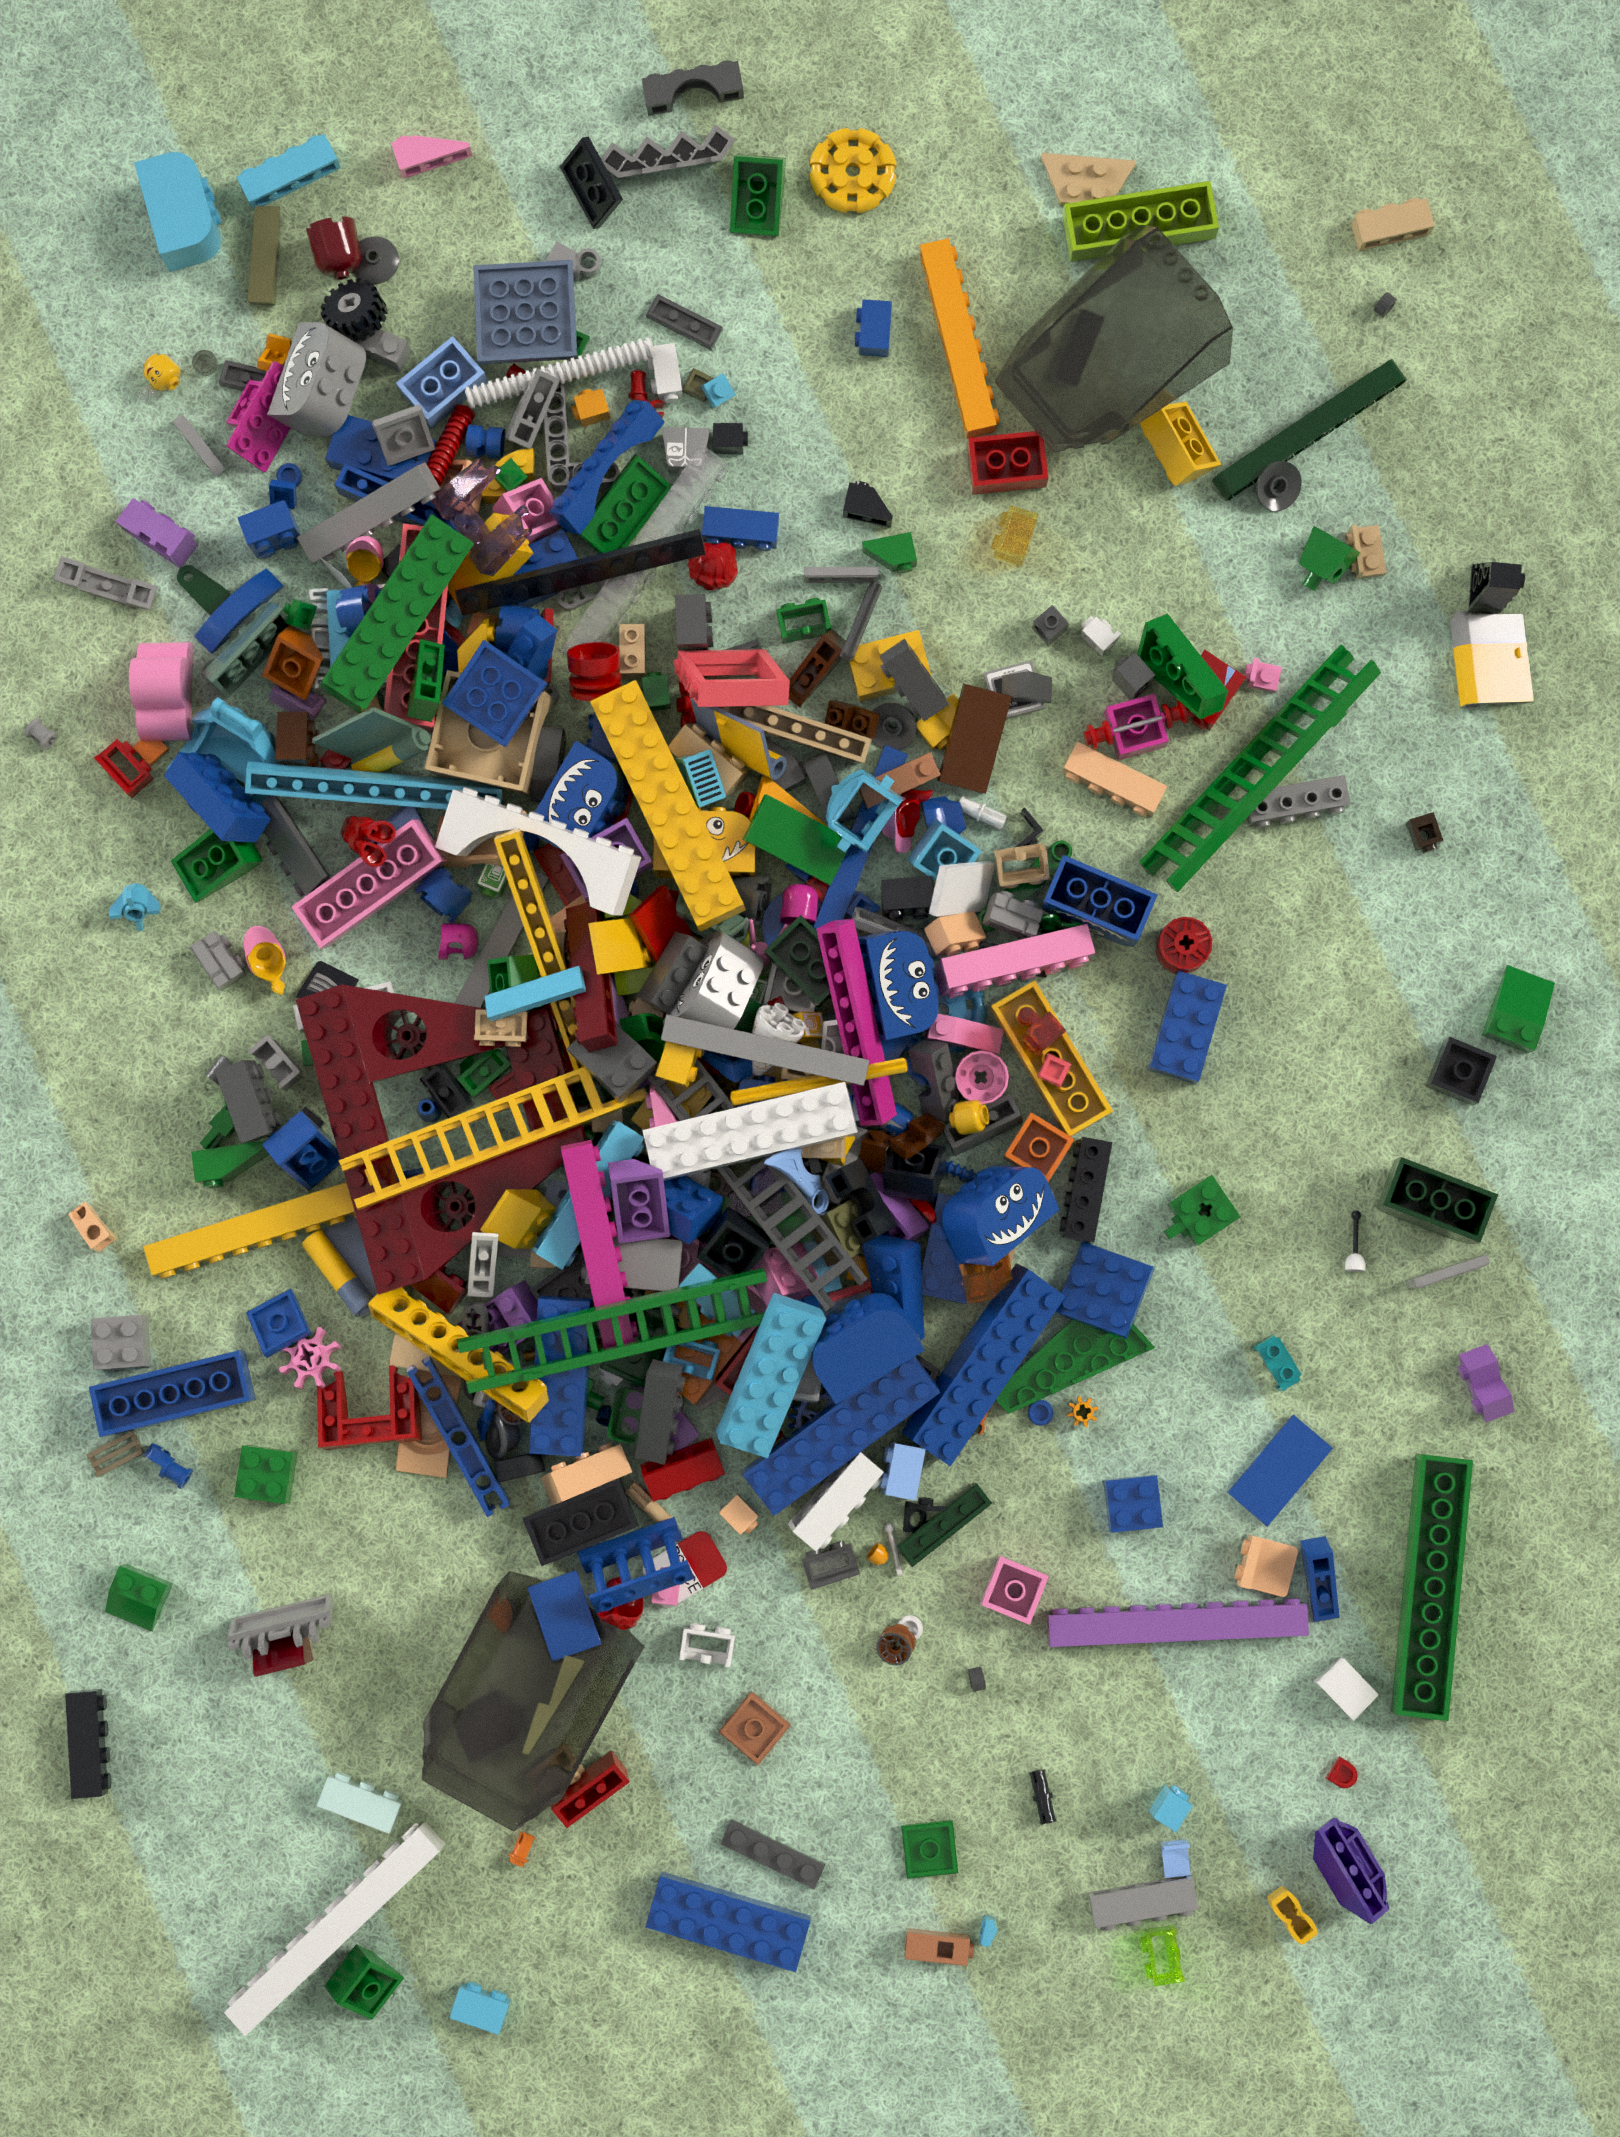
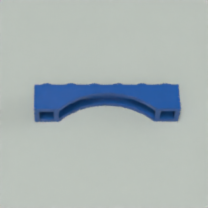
M633 400L625 407L624 413L612 424L611 430L597 444L596 450L583 462L582 468L577 475L568 482L564 492L555 499L554 505L548 513L565 532L579 535L583 532L595 515L598 490L611 464L630 447L642 442L651 441L665 423L648 401Z

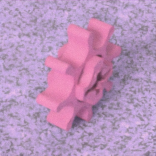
M321 1327L317 1328L316 1335L312 1339L307 1340L303 1338L298 1341L295 1347H287L281 1350L284 1353H290L291 1361L288 1365L280 1367L279 1371L284 1375L294 1370L297 1371L298 1378L294 1386L298 1389L304 1388V1382L309 1377H314L316 1385L324 1388L325 1383L322 1380V1373L329 1368L337 1372L341 1370L339 1365L329 1361L330 1354L333 1351L340 1350L341 1345L334 1341L330 1345L324 1346L322 1339L326 1334V1330Z

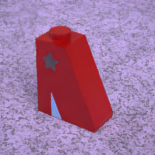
M1204 649L1201 657L1228 690L1223 710L1203 719H1199L1191 712L1192 723L1201 730L1206 728L1210 731L1246 679V676Z

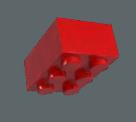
M1043 430L968 438L967 450L972 495L1047 487L1048 470Z

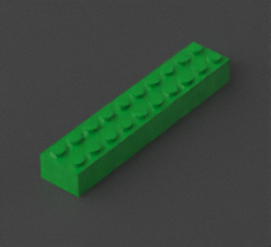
M1417 1453L1415 1455L1391 1712L1396 1715L1449 1721L1473 1460Z

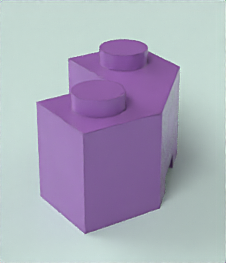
M1488 1344L1459 1354L1460 1366L1457 1367L1462 1380H1465L1473 1398L1471 1404L1477 1415L1481 1414L1486 1423L1513 1413L1512 1395L1501 1379L1498 1360Z

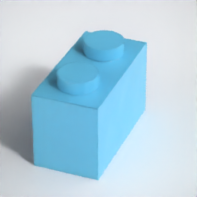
M1174 1784L1171 1788L1164 1785L1149 1812L1154 1819L1177 1832L1193 1805L1188 1801L1190 1796Z
M468 1981L467 1984L462 1983L459 1987L449 2018L499 2035L511 1999L506 1998L507 1994L502 1991L493 1989L492 1992L482 1990V1985Z

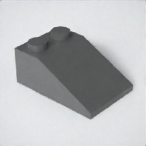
M617 1025L618 1045L588 1052L575 1040L567 1048V1051L619 1103H622L657 1069V1062Z

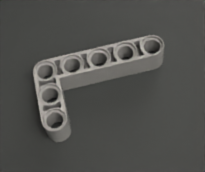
M559 382L550 405L558 402L561 404V407L558 410H551L548 407L544 416L548 479L553 490L564 492L568 482L582 468L583 462L571 463L566 385ZM556 426L563 428L559 434H552L550 432ZM557 450L565 452L561 458H554L552 454ZM615 462L608 469V471H614L616 473L615 476L611 479L603 478L599 490L608 489L620 474L619 466ZM563 474L566 476L563 482L558 483L554 481L555 476Z

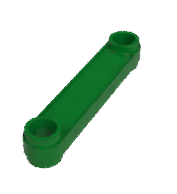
M1056 841L1047 849L1050 878L1056 873L1062 859L1055 855L1054 849L1060 846L1064 847L1067 850V856L1070 858L1072 856V847L1066 841ZM1039 857L1028 868L1040 867ZM1044 880L1043 883L1036 885L1029 884V882L1021 883L1015 888H1006L1003 891L1012 893L1014 899L1023 902V900H1028L1048 880ZM986 906L978 915V920L983 931L989 933L996 929L985 926L982 923L981 918L987 911Z

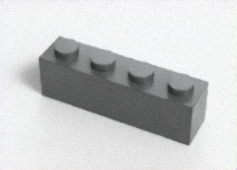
M652 1360L646 1375L635 1458L665 1465L668 1455L673 1456L676 1441L672 1440L673 1434L676 1435L679 1420L675 1419L676 1413L679 1414L682 1405V1398H678L679 1392L683 1391L685 1377L681 1376L683 1366Z

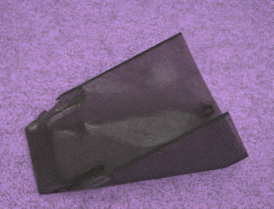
M1141 225L1122 237L1019 339L997 376L995 383L1053 452L1066 451L1069 448H1084V445L1099 442L1101 445L1109 444L1229 365L1233 326L1220 297L1158 227Z
M509 1571L495 1587L423 1722L424 1747L422 1758L424 1763L422 1781L514 1832L562 1799L645 1646L628 1629L620 1630L614 1625L601 1621L595 1610L589 1607L601 1644L570 1655V1657L585 1661V1666L530 1757H523L522 1751L538 1703L549 1705L564 1658L552 1662L527 1588L543 1581L536 1577Z

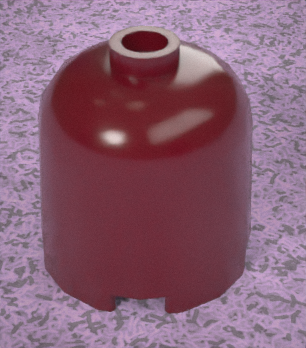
M343 216V221L333 222L332 218H326L311 223V228H306L316 268L323 275L334 277L335 280L349 278V273L354 272L361 262L355 219L352 217Z

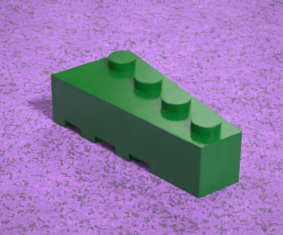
M1168 613L1145 622L1137 655L1155 674L1154 679L1199 719L1223 710L1228 690Z

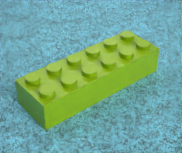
M1211 181L1066 203L1062 212L1070 262L1216 239L1219 230Z

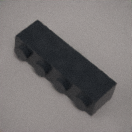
M102 1689L71 1691L65 1694L71 1799L101 1797L108 1793V1789H111L112 1784L111 1774L107 1773L106 1763L110 1761L109 1747H105V1737L108 1736L109 1728L108 1722L104 1721L103 1711L107 1709L106 1695H102Z

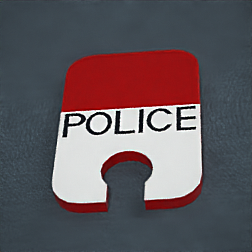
M704 1531L696 1532L676 1544L680 1562L687 1560L694 1575L693 1580L680 1585L678 1603L723 1577L727 1571V1565L710 1535ZM667 1551L653 1558L656 1571L660 1570L661 1567L671 1566ZM643 1566V1571H642V1572H643V1575H646L645 1568H644V1566ZM661 1604L662 1606H664V1607H666V1608H670V1607L675 1606V1605Z

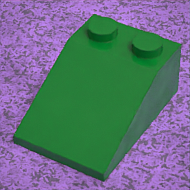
M744 154L734 156L730 219L731 233L779 236L786 158Z
M211 828L171 860L195 903L200 902L246 875L263 861L253 842L221 841Z
M1507 965L1481 1035L1526 1053L1535 1051L1544 1028L1555 983Z
M265 1141L192 1151L195 1182L203 1184V1187H208L209 1189L224 1187L223 1182L232 1181L269 1155L262 1145Z

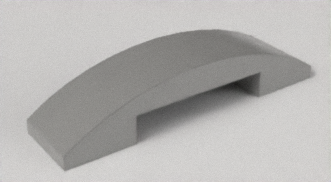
M63 556L60 557L53 578L54 581L79 591L144 610H151L158 589L155 585L104 572Z

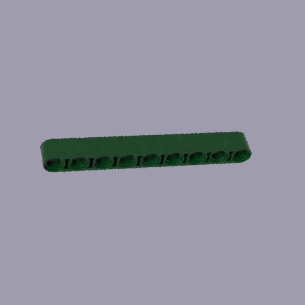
M1393 359L1388 360L1220 472L1213 478L1212 482L1224 499L1229 501L1233 496L1235 497L1253 485V482L1256 483L1261 472L1268 465L1277 461H1289L1294 457L1293 454L1295 456L1313 445V441L1316 443L1334 431V428L1337 429L1355 417L1354 414L1358 415L1375 403L1374 400L1377 402L1394 391L1395 388L1400 387L1407 378Z

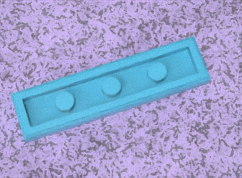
M576 966L484 996L487 1018L492 1022L586 992L582 968Z

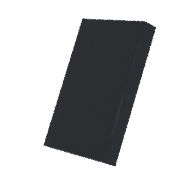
M588 136L581 138L560 165V169L592 228L597 229L603 225L623 198Z

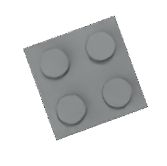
M148 1315L91 1319L93 1370L151 1366Z

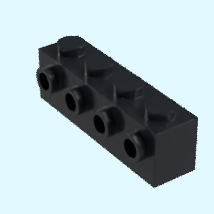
M1082 1137L1080 1142H1075L1073 1157H1077L1075 1167L1070 1168L1068 1182H1072L1071 1192L1066 1191L1063 1205L1068 1207L1066 1217H1061L1059 1231L1063 1232L1062 1238L1094 1243L1112 1142Z

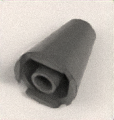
M730 876L746 911L738 915L743 918L752 919L753 925L760 926L763 918L760 917L763 909L766 910L770 903L772 884L767 883L770 877Z

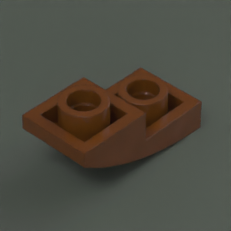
M832 699L829 700L824 724L872 739L875 738L880 714Z

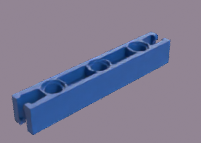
M429 1356L423 1359L422 1363L425 1367H429L433 1376L432 1379L423 1383L416 1373L418 1370L415 1365L408 1367L407 1373L485 1515L489 1517L494 1514L496 1507L494 1504H488L485 1498L486 1494L493 1490L496 1491L501 1499V1504L499 1505L501 1509L510 1505V1499L502 1484L497 1481V1476L432 1357ZM432 1386L440 1388L442 1393L438 1397H431L427 1394V1390ZM456 1431H462L466 1438L461 1442H456L452 1439V1434ZM479 1476L489 1477L490 1483L486 1486L478 1485L476 1480Z

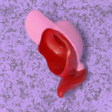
M908 790L900 795L903 797L901 804L882 829L883 834L887 838L894 840L897 853L909 851L911 837L915 834L914 828L920 818L919 803L929 800L933 794L932 790Z

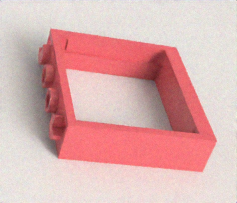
M766 649L678 650L677 659H674L673 662L675 674H677L679 681L683 683L685 690L689 692L690 697L693 698L698 707L788 705L790 681ZM756 675L758 679L705 680L703 676Z

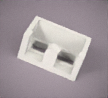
M690 1623V1627H684L679 1660L692 1659L698 1660L701 1663L710 1664L712 1662L725 1664V1667H731L736 1634H730V1628L716 1627L715 1631L705 1630L706 1625ZM690 1634L728 1640L727 1652L688 1647Z

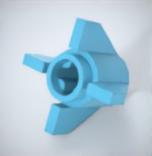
M134 883L127 885L123 889L122 894L109 908V918H123L124 914L126 919L135 921L138 931H143L145 915L160 914L161 905L145 886Z

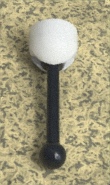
M1355 1210L1351 1213V1217L1354 1220L1353 1254L1349 1255L1345 1260V1271L1365 1272L1366 1263L1364 1258L1358 1254V1230L1361 1213Z

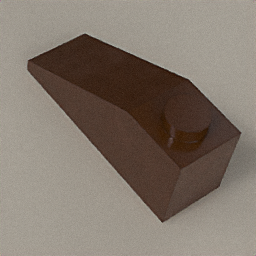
M834 630L821 636L789 680V699L799 707L805 703L842 659L840 654L846 640Z

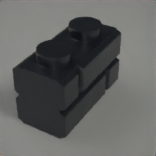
M446 1064L437 1065L420 1078L425 1088H429L428 1092L447 1118L464 1113L475 1105Z

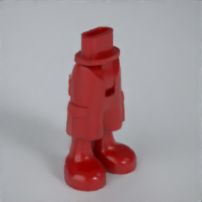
M350 816L345 819L341 828V834L344 842L349 844L351 850L360 855L364 863L371 867H378L385 862L386 853L380 846L372 843L371 840L379 843H389L395 838L396 830L388 821H373L369 817Z

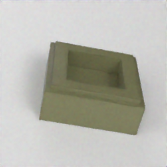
M693 368L682 391L705 402L707 397L701 386L712 380L713 377Z

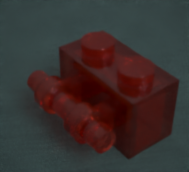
M1023 1007L1018 1013V1022L1021 1025H1028L1030 1027L1023 1036L1025 1039L1023 1044L1032 1054L1036 1052L1039 1056L1042 1055L1063 1037L1066 1029L1050 1011L1042 1018L1030 1007Z

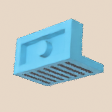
M711 749L692 756L684 755L675 759L698 808L726 798Z

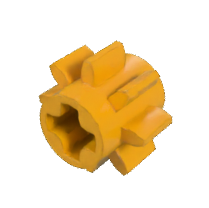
M1077 1396L1078 1403L1075 1405L1068 1403L1069 1407L1072 1408V1412L1066 1416H1073L1075 1418L1074 1426L1078 1425L1079 1421H1082L1084 1427L1087 1428L1088 1420H1097L1096 1417L1092 1416L1093 1411L1098 1410V1407H1091L1092 1398L1082 1402L1081 1397ZM1081 1404L1084 1408L1089 1409V1413L1085 1414V1419H1082V1416L1076 1415V1411L1080 1410L1079 1405Z

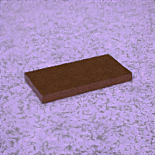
M963 683L940 768L941 775L937 779L938 782L986 794L1012 696Z

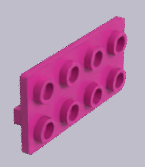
M275 361L270 365L262 382L249 380L226 421L227 424L235 428L226 445L227 448L262 472L268 470L290 430V427L267 415L284 367Z

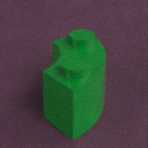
M641 1013L619 1019L621 1029L635 1040L657 1063H660L666 1041L661 1040L664 1019L651 1013Z

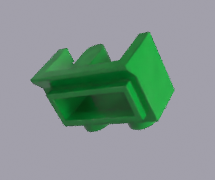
M811 598L806 600L805 604L795 605V603H787L782 605L780 609H776L783 644L819 637L831 631L825 599ZM821 613L822 624L786 631L784 620Z

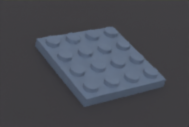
M572 260L473 265L477 362L479 365L569 360L573 357L578 359Z

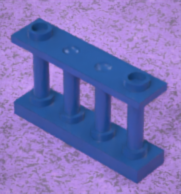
M675 1517L577 1552L586 1574L590 1572L593 1574L597 1592L588 1596L596 1614L609 1611L614 1607L694 1579L688 1561L680 1562L675 1542L683 1540ZM665 1546L671 1566L656 1571L651 1551ZM641 1555L646 1575L631 1579L626 1560ZM617 1564L622 1583L607 1588L602 1568Z

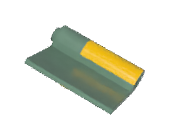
M372 707L312 738V743L351 758L352 770L382 773L428 750L431 737L422 727Z

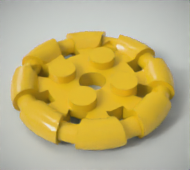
M848 127L830 133L826 136V140L823 143H818L809 162L811 167L809 179L815 194L825 201V205L842 213L857 211L858 214L876 208L880 205L879 202L883 198H887L890 195L896 182L897 176L894 174V169L897 167L890 146L884 144L879 135L863 128L849 130ZM849 140H857L858 147L848 146ZM832 147L836 149L833 156L828 152ZM873 147L878 151L874 157L870 151ZM850 166H855L860 170V173L855 177L847 175L846 169ZM821 168H828V174L821 173ZM877 169H885V174L877 175ZM832 185L838 190L835 193H831L828 190ZM872 186L877 190L874 194L867 191ZM847 196H857V201H847Z

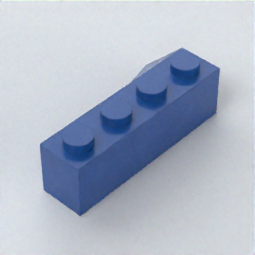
M536 615L521 626L506 655L544 680L548 675L549 669L547 665L548 660L552 657L557 629L540 615Z

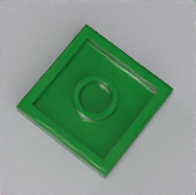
M953 1820L901 1825L907 1879L959 1873Z

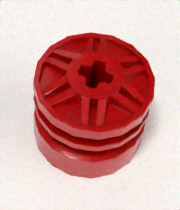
M589 642L578 644L568 649L567 665L569 672H571L568 677L571 697L582 701H592L622 686L620 682L622 679L621 673L618 671L621 666L618 646L605 642Z
M1180 917L1173 919L1160 932L1156 940L1155 953L1158 962L1167 971L1176 974L1178 970L1192 973L1208 959L1212 951L1213 940L1209 929L1203 922L1193 917ZM1183 939H1185L1186 943L1191 944L1187 950H1185L1184 946L1179 945Z

